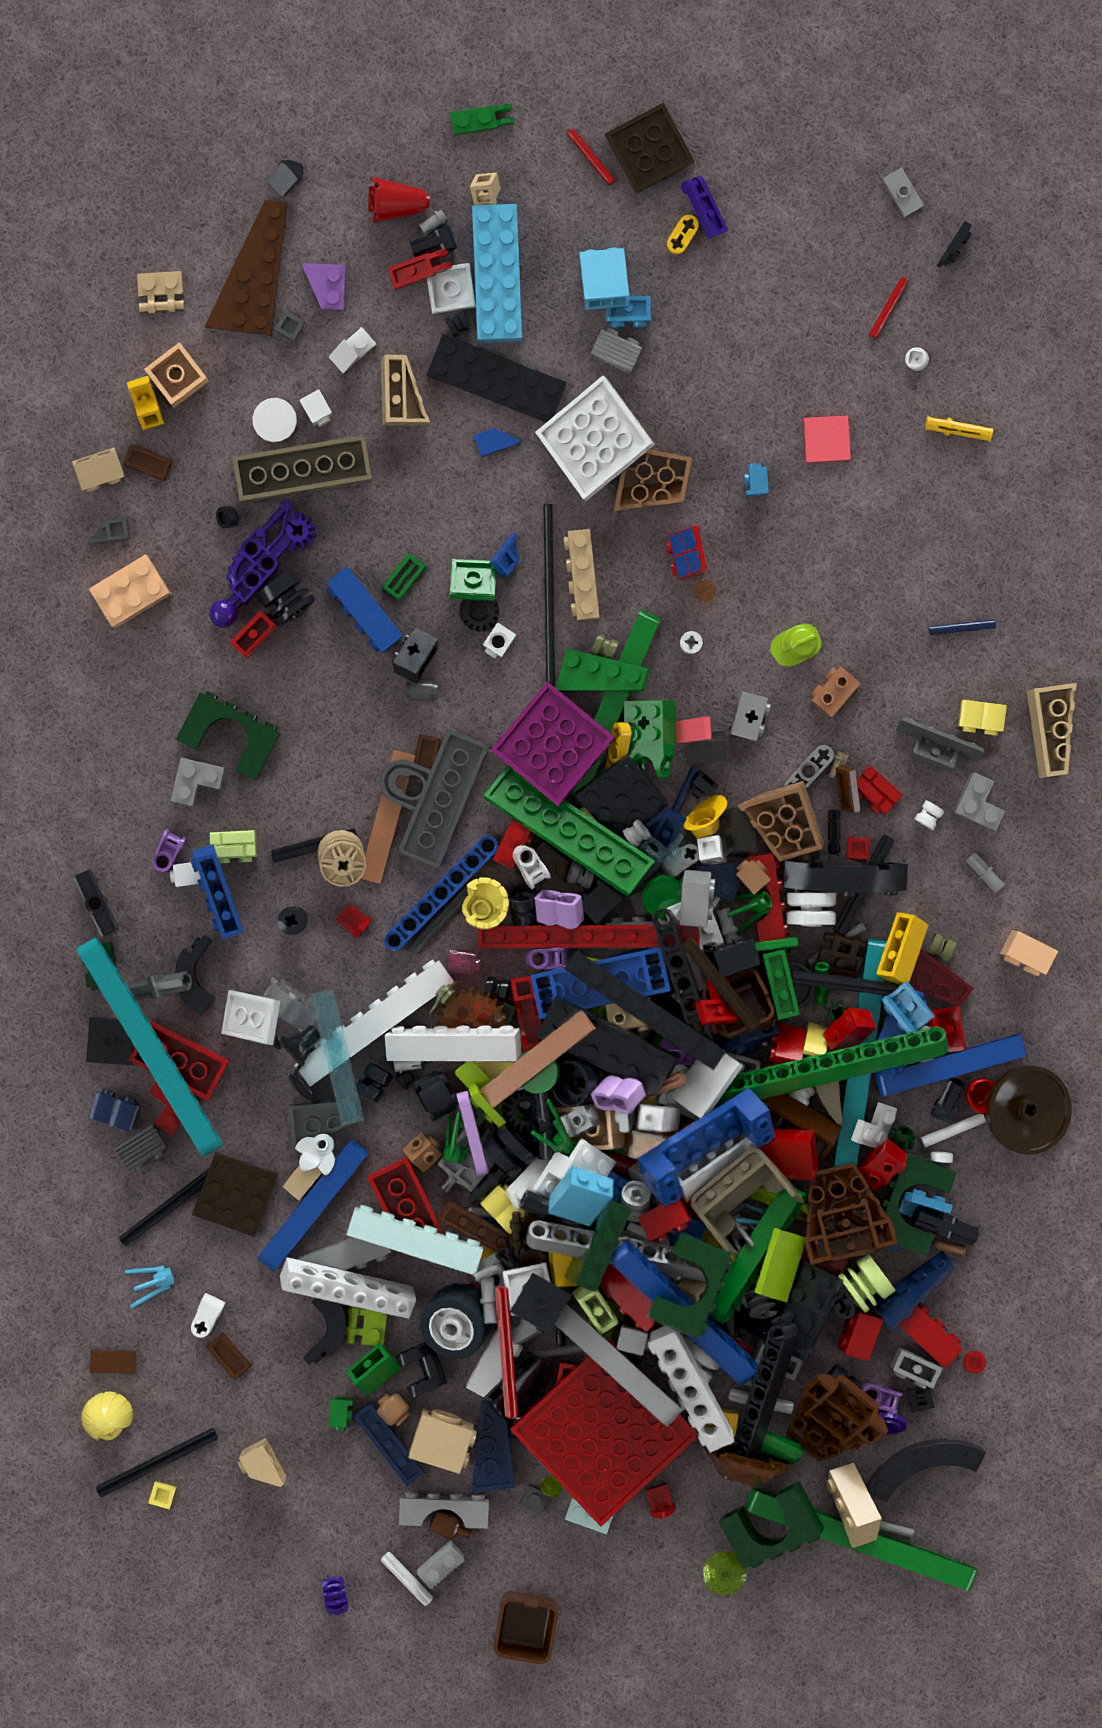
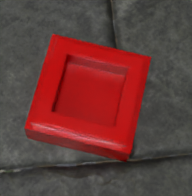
M847 837L846 859L869 861L870 838Z

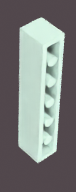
M361 1205L360 1208L355 1207L347 1231L348 1236L472 1275L476 1273L483 1252V1247L479 1246L480 1242L473 1239H467L466 1242L458 1239V1235L446 1232L445 1235L437 1233V1228L428 1225L421 1228L415 1226L416 1222L403 1218V1221L394 1219L395 1215L387 1212H382L380 1215L374 1213L373 1208Z

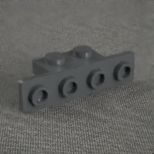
M902 717L896 728L897 731L916 738L911 757L949 772L953 771L958 755L978 762L985 750L976 743L961 740L955 735L946 734L935 727L923 725L912 718Z

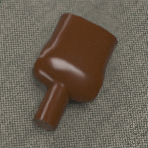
M436 1510L429 1527V1531L449 1540L454 1539L457 1534L469 1539L472 1530L460 1526L461 1518L459 1516L442 1510Z

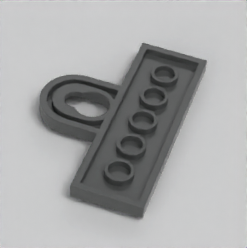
M447 729L431 770L408 760L393 761L383 769L379 781L383 795L391 802L414 811L398 848V853L439 869L489 745ZM401 775H415L421 779L423 789L419 795L409 797L404 794L402 789L396 786V778Z

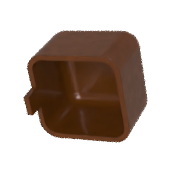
M748 968L726 976L732 988L758 1018L760 1024L754 1030H749L741 1019L733 1023L714 1024L719 1039L723 1043H727L739 1035L770 1028L775 1021L774 1007L758 972L755 969ZM707 985L702 992L703 1000H711Z
M516 1591L506 1592L501 1598L494 1635L495 1653L501 1658L534 1664L548 1662L552 1654L558 1620V1606L555 1600L550 1597Z

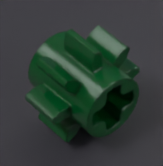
M841 999L838 1004L830 1000L831 1006L823 1008L828 1011V1015L824 1016V1019L831 1018L832 1023L840 1017L837 1016L834 1019L833 1009L837 1010L840 1007L839 1011L843 1014L850 1006L843 1007V1000Z
M899 1126L897 1130L892 1128L888 1135L889 1139L904 1152L906 1149L912 1151L916 1136L913 1135V1131L909 1127Z

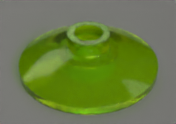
M720 1551L714 1553L706 1560L702 1574L706 1586L712 1592L718 1595H731L740 1590L744 1585L747 1571L746 1568L743 1569L735 1553ZM727 1571L729 1573L728 1578H722L721 1573Z

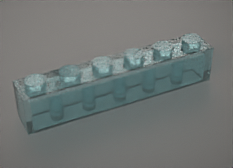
M334 988L312 993L311 998L341 1124L347 1125L363 1121L365 1119Z

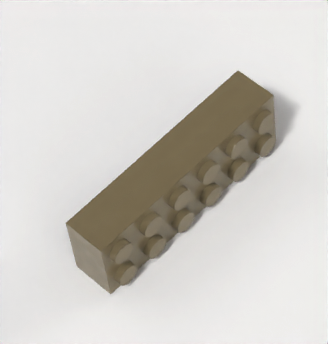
M365 435L232 457L239 500L242 504L373 482Z

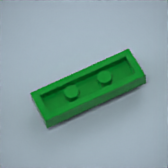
M785 949L762 954L777 1020L800 1015Z

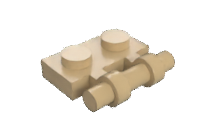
M182 271L137 274L138 296L148 298L147 303H139L140 312L148 311L150 314L162 310L176 312L177 309H184V300L175 301V295L184 294ZM155 296H167L168 300L155 302Z

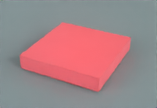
M848 415L803 419L806 463L851 460Z

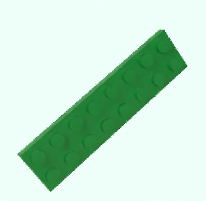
M507 765L483 796L484 800L521 823L534 834L627 897L632 894L655 863L649 856L564 800L560 806H557L509 765Z

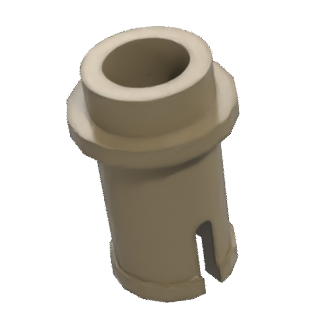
M838 751L837 755H834L835 760L828 776L834 778L836 767L841 765L847 766V763L851 762L849 760L850 755Z

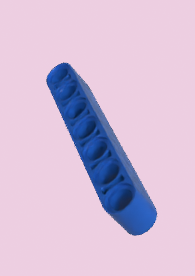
M492 836L481 838L386 934L384 939L385 946L393 951L402 948L495 854L498 849L496 839ZM486 839L492 840L495 844L491 852H485L482 849V843ZM470 855H475L479 859V864L475 868H470L466 864V859ZM454 871H460L463 874V881L459 884L451 881V874ZM438 887L447 889L448 895L445 899L441 900L435 896V890ZM426 902L432 906V912L429 915L421 914L419 908L422 903ZM408 918L416 921V928L413 931H408L404 927V922ZM392 934H397L401 939V943L397 947L391 946L388 942L389 936Z
M1016 1034L1012 1035L1011 1038L1008 1036L991 1041L990 1044L987 1042L966 1048L964 1051H955L947 1055L935 1057L927 1062L907 1065L901 1075L897 1074L895 1080L878 1074L874 1076L879 1094L882 1097L1027 1056L1022 1035Z
M351 1139L336 1157L331 1172L326 1176L324 1174L321 1176L319 1181H317L256 1259L275 1272L369 1152Z

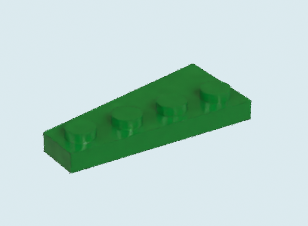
M567 648L555 688L560 692H641L645 690L650 670Z

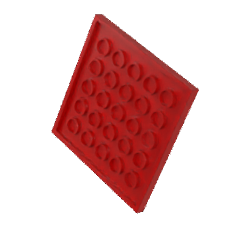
M607 1337L606 1340L617 1349V1345ZM618 1350L625 1358H627L631 1362V1360L621 1350ZM589 1355L510 1427V1430L600 1527L698 1437V1433L680 1413L668 1427L664 1425Z

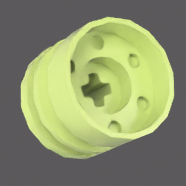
M869 1254L856 1261L860 1272L856 1273L850 1267L847 1268V1271L852 1276L849 1280H847L842 1272L837 1275L843 1279L842 1284L853 1303L865 1313L870 1310L865 1304L867 1299L870 1300L874 1307L877 1305L873 1296L875 1293L881 1298L886 1299L896 1291Z

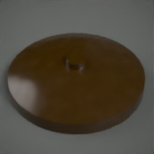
M1032 1065L1019 1066L1004 1073L993 1085L986 1104L987 1123L995 1139L1010 1151L1026 1155L1039 1154L1055 1146L1066 1133L1072 1112L1071 1098L1062 1080L1050 1070Z

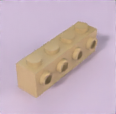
M590 529L568 531V537H564L565 550H569L570 559H566L567 572L572 573V581H568L569 593L574 594L575 603H571L572 617L576 616L577 621L599 619Z

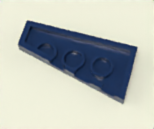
M942 1250L893 1285L896 1291L886 1299L880 1296L875 1298L877 1303L875 1309L893 1333L899 1329L898 1325L904 1318L907 1320L913 1314L912 1310L919 1303L923 1304L926 1301L928 1293L933 1288L937 1289L956 1269Z
M486 1401L481 1402L471 1493L515 1487L507 1422L498 1417Z

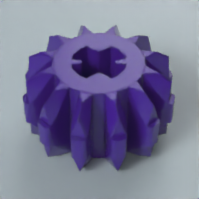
M341 1576L324 1579L322 1589L326 1612L329 1615H340L347 1612L348 1601L344 1579Z

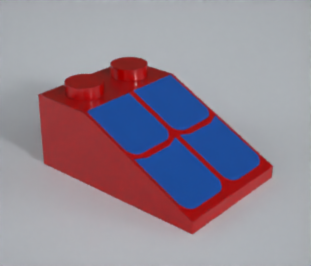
M698 525L669 535V541H666L665 544L668 555L672 554L674 562L670 563L672 575H677L678 580L704 575L708 568Z

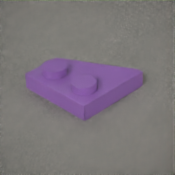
M303 263V269L321 309L344 311L346 265Z

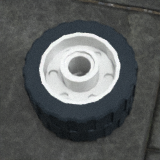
M459 1283L446 1285L435 1294L426 1306L420 1318L421 1334L427 1345L434 1352L451 1359H463L473 1355L487 1338L493 1324H484L483 1304H480L482 1293L477 1288Z

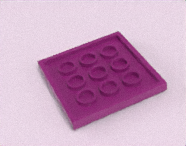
M546 682L493 746L491 751L557 806H560L615 740V737L549 682Z

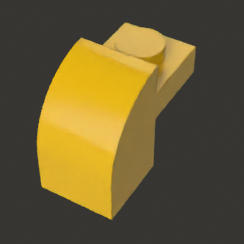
M146 376L127 382L142 429L145 430L164 424L156 393L149 377Z

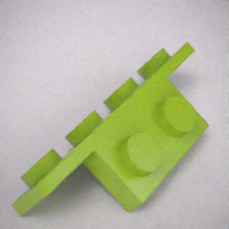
M466 1061L455 1070V1074L469 1089L471 1103L477 1109L481 1107L484 1111L483 1115L491 1124L494 1122L500 1128L506 1123L507 1119L502 1114L505 1113L502 1105L505 1106L506 1102H501L492 1108L480 1091L492 1080L475 1061ZM516 1108L517 1115L520 1118H524V1115Z

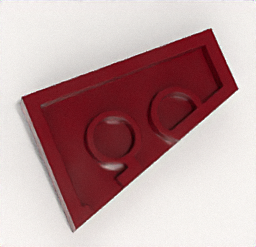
M920 949L909 984L916 991L961 1006L974 988L923 949Z

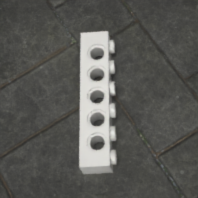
M286 1258L280 1274L281 1286L284 1291L408 1319L416 1302L413 1286L292 1258Z
M666 1326L651 1332L650 1342H648L649 1348L653 1355L657 1354L661 1371L668 1374L670 1378L668 1379L669 1385L673 1392L677 1391L681 1408L683 1410L687 1409L689 1422L693 1428H697L699 1432L698 1438L702 1446H707L709 1452H713L733 1443L734 1432L681 1333ZM672 1349L675 1352L672 1354H668L665 1351ZM684 1368L685 1371L677 1372L676 1369ZM688 1386H692V1387H694L695 1389H694V1390H687V1389H685V1388L688 1387ZM704 1405L705 1407L698 1409L695 1406ZM707 1423L715 1424L712 1427L706 1426Z

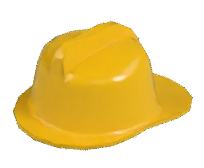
M714 795L699 803L686 817L687 819L683 827L686 830H690L696 839L715 834L720 826L719 817L727 808L728 802L726 798L722 795Z

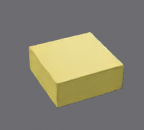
M155 1481L148 1503L170 1510L177 1487Z

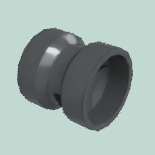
M573 861L567 875V882L572 884L579 883L581 887L589 889L594 873Z

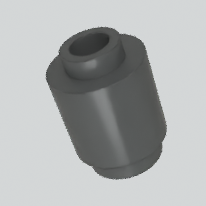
M420 679L417 684L412 681L411 683L406 682L405 696H410L409 700L431 702V700H436L438 682H432V680Z

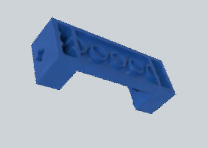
M661 947L593 961L643 996H653L674 991ZM564 968L530 975L539 1019H545L555 996L584 1010L613 1004L612 1001L567 972Z
M749 1088L638 1157L645 1186L664 1207L676 1202L683 1196L677 1174L686 1167L698 1162L702 1157L717 1150L721 1145L736 1138L740 1133H743L756 1148L769 1143L775 1138L769 1109Z

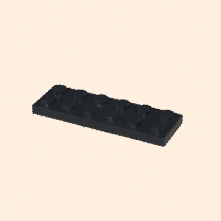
M442 334L427 376L545 423L554 417L567 384L565 381L445 334Z
M555 996L536 1035L537 1037L544 1040L578 1012L583 1011L596 1029L567 1052L623 1080L628 1078L638 1080L642 1083L645 1091L655 1096L658 1095L677 1055Z

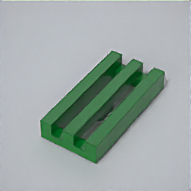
M408 553L383 584L382 588L396 600L400 601L425 570L426 566L412 554ZM409 560H412L413 563L410 565V567L406 570V572L402 575V577L398 580L394 587L390 589L388 586L391 584V582L395 579V577L399 574V572L403 569ZM416 565H418L420 568L399 594L395 593Z

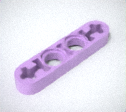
M468 1091L457 1093L478 1177L489 1174L472 1104L469 1099Z

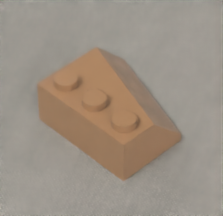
M649 449L621 472L614 511L684 502L692 457Z
M803 781L762 793L738 805L779 861L822 849L824 841Z

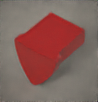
M350 903L336 920L355 939L367 928L372 918L370 916L366 917Z
M667 1483L645 1489L652 1510L649 1511L652 1517L666 1518L676 1510V1505L672 1503Z

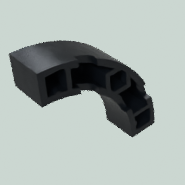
M798 859L785 861L784 888H792L793 893H806V890L842 892V896H855V893L884 892L885 895H898V891L907 890L908 864L881 862L870 863V865L835 863V865L825 864L822 866L823 862Z
M933 1439L918 1442L896 1452L879 1466L867 1482L866 1488L869 1494L888 1502L893 1492L903 1481L924 1469L935 1466H959L977 1472L986 1451L980 1446L961 1440Z

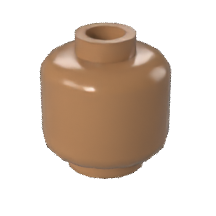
M387 1393L378 1401L380 1407L377 1409V1414L388 1426H398L410 1415L408 1413L410 1406L398 1393H394L391 1396Z

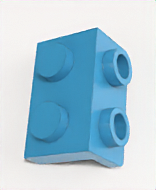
M629 296V306L606 308V325H611V328H624V324H633L635 328L647 327V324H651L650 296Z
M909 982L903 983L892 994L882 999L885 1003V1010L890 1015L895 1016L898 1020V1027L904 1033L919 1031L935 1017Z
M913 1189V1193L904 1191L901 1196L899 1212L912 1217L917 1206H923L937 1213L944 1212L949 1214L953 1206L945 1203V1198L933 1195L931 1199L925 1197L926 1192Z

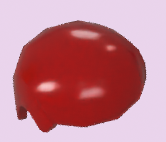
M986 1078L975 1079L968 1085L965 1099L973 1111L986 1114L987 1099L994 1085L991 1080Z

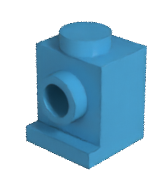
M761 463L748 464V474H744V485L749 487V490H746L745 497L768 495L767 466L761 467Z

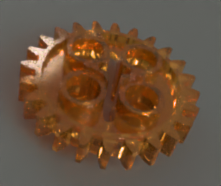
M473 988L470 989L468 994L462 989L460 996L455 993L446 1005H441L439 1009L442 1012L437 1014V1018L441 1020L437 1021L436 1026H447L448 1028H456L458 1026H469V1028L490 1026L491 1028L508 1026L507 1021H502L506 1018L507 1013H500L504 1006H496L495 1004L498 999L495 998L491 1001L489 999L491 993L484 997L482 996V989L477 994H474ZM459 1008H466L469 1014H462ZM480 1014H488L490 1016V1020L482 1019ZM470 1021L474 1022V1027L470 1026Z

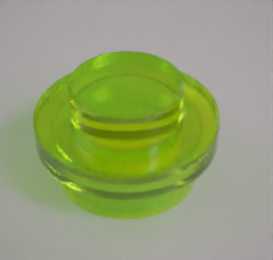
M554 1476L544 1478L540 1484L541 1491L549 1497H557L562 1491V1485Z

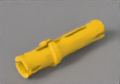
M930 416L926 418L925 430L942 432L946 436L953 434L988 442L992 439V427L988 428L952 421V418H947V420Z

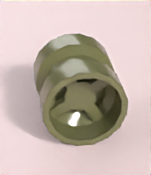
M599 633L590 653L612 659L619 641L615 639L609 640L605 635Z
M935 933L927 948V953L931 955L936 954L947 962L955 949L956 941L946 940L941 934Z

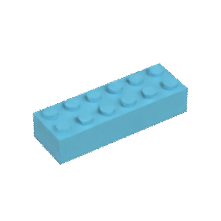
M517 204L472 206L478 343L522 342Z

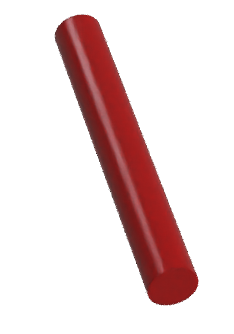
M574 128L567 133L569 138L608 186L615 182L613 176Z
M904 277L900 278L871 329L869 336L877 339L909 280Z

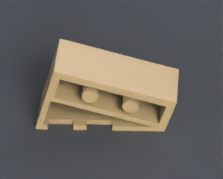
M384 355L381 358L382 425L422 426L430 423L407 355Z
M851 1463L830 1470L826 1485L828 1491L832 1493L852 1548L877 1540L881 1517L855 1464Z

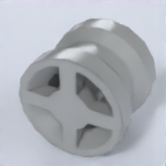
M639 820L634 821L632 827L623 830L625 837L635 848L640 846L641 841L648 840L651 837L647 828Z

